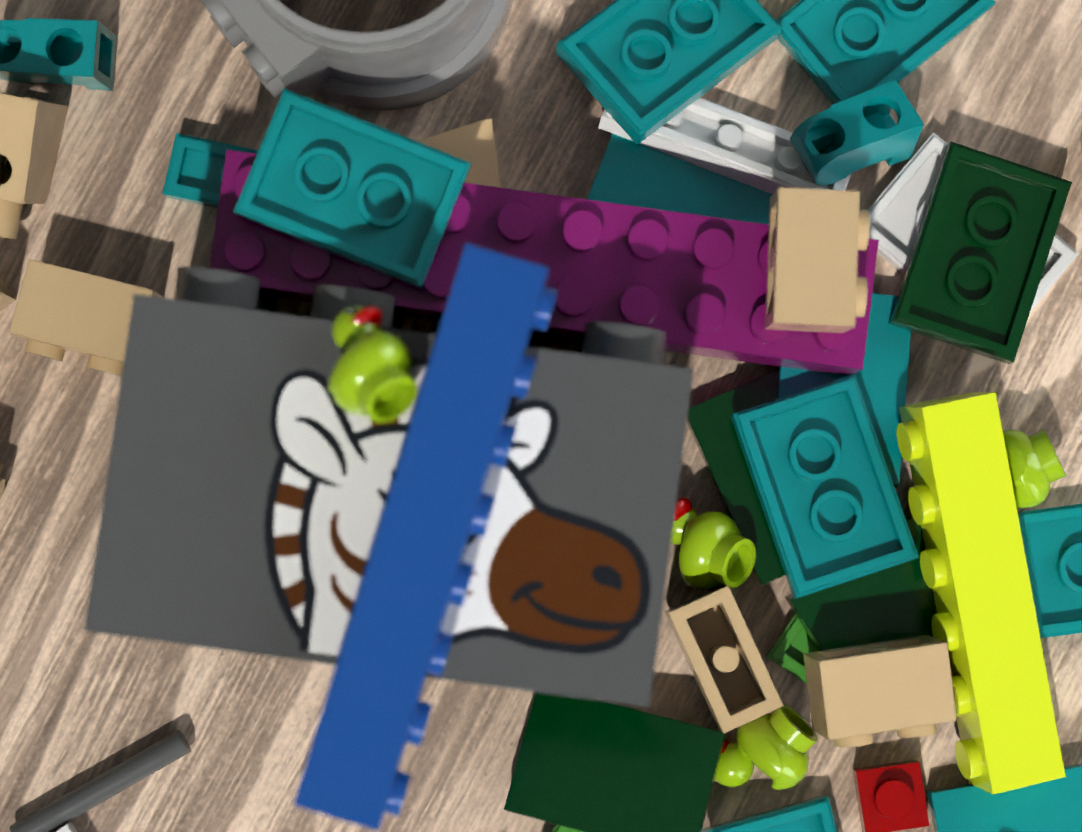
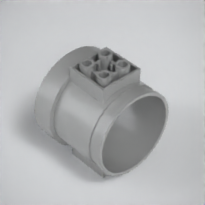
M200 0L210 13V18L234 48L243 41L247 44L248 47L242 51V54L250 63L252 71L274 98L283 92L285 88L305 97L315 93L329 101L347 107L379 111L397 110L421 105L450 92L465 82L479 69L497 45L505 29L512 6V0H447L430 14L402 27L381 32L355 33L333 30L312 23L289 10L278 0Z

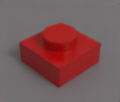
M909 760L853 769L862 832H892L930 826L919 761Z

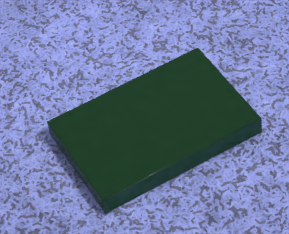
M951 141L946 147L888 324L1006 364L1013 363L1072 182Z
M779 369L688 408L687 424L729 517L737 524L742 537L751 540L755 545L756 560L753 570L760 586L784 577L785 573L731 416L734 413L776 400Z
M911 513L905 516L919 558L797 599H793L792 593L785 597L819 651L924 635L933 637L931 621L932 616L937 614L933 589L926 585L920 567V554L925 550L921 525L914 521Z
M536 692L504 810L581 832H701L726 734L605 701Z

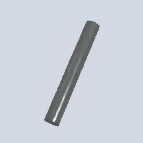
M177 730L12 824L10 831L52 832L190 753L189 743L183 733Z

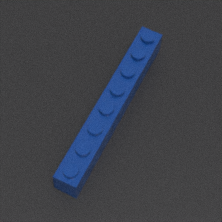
M465 243L293 804L295 806L377 831L383 824L386 813L397 817L400 816L412 776L411 774L399 771L407 743L421 746L433 707L432 704L420 701L428 673L442 677L454 638L453 634L442 631L450 603L461 607L464 605L475 565L462 562L471 534L484 538L496 496L484 493L485 485L492 465L505 469L517 427L504 424L512 396L526 400L537 364V358L525 355L533 328L543 331L547 330L556 302L558 290L546 287L549 278L548 267Z

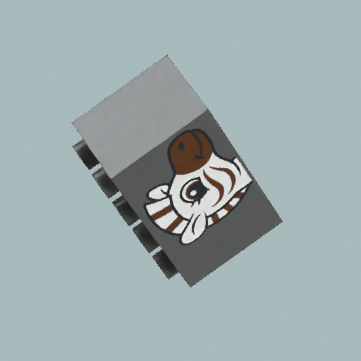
M179 267L174 299L134 294L84 631L336 665L437 335L401 330L403 313L394 310L395 297L376 291L352 287L314 286L310 317L274 313L276 296L259 291L260 280L258 278L210 268ZM349 306H375L379 308L382 312L381 332L395 335L406 344L412 359L411 378L417 385V396L412 406L402 416L393 421L377 423L372 421L367 415L348 413L335 403L332 393L328 390L331 372L338 359L344 353L334 342L332 324L336 315L344 308ZM586 322L580 354L529 347L528 344L525 355L538 359L526 400L512 396L504 424L517 427L505 469L494 465L491 466L484 493L496 496L484 538L473 534L470 535L462 562L475 565L471 583L463 607L449 604L442 631L453 634V642L442 677L428 673L429 678L650 707L693 369L663 365L666 342L665 332L629 324Z

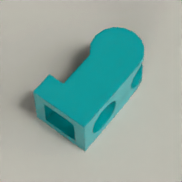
M41 18L0 20V79L19 83L81 85L90 90L113 91L117 35L98 20Z
M893 80L835 103L829 109L809 117L793 131L790 143L815 183L818 185H829L846 178L854 171L883 160L891 166L910 159L924 123L897 81ZM891 109H893L898 116L897 124L894 122L890 115Z

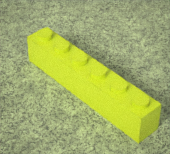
M968 392L901 406L899 409L902 422L898 423L896 429L897 443L902 457L909 461L914 486L909 488L908 502L914 521L921 525L925 550L920 554V567L926 585L933 589L937 614L932 616L931 621L933 637L947 642L955 711L960 741L955 743V757L962 776L968 779L969 784L990 794H998L1066 777L996 392Z

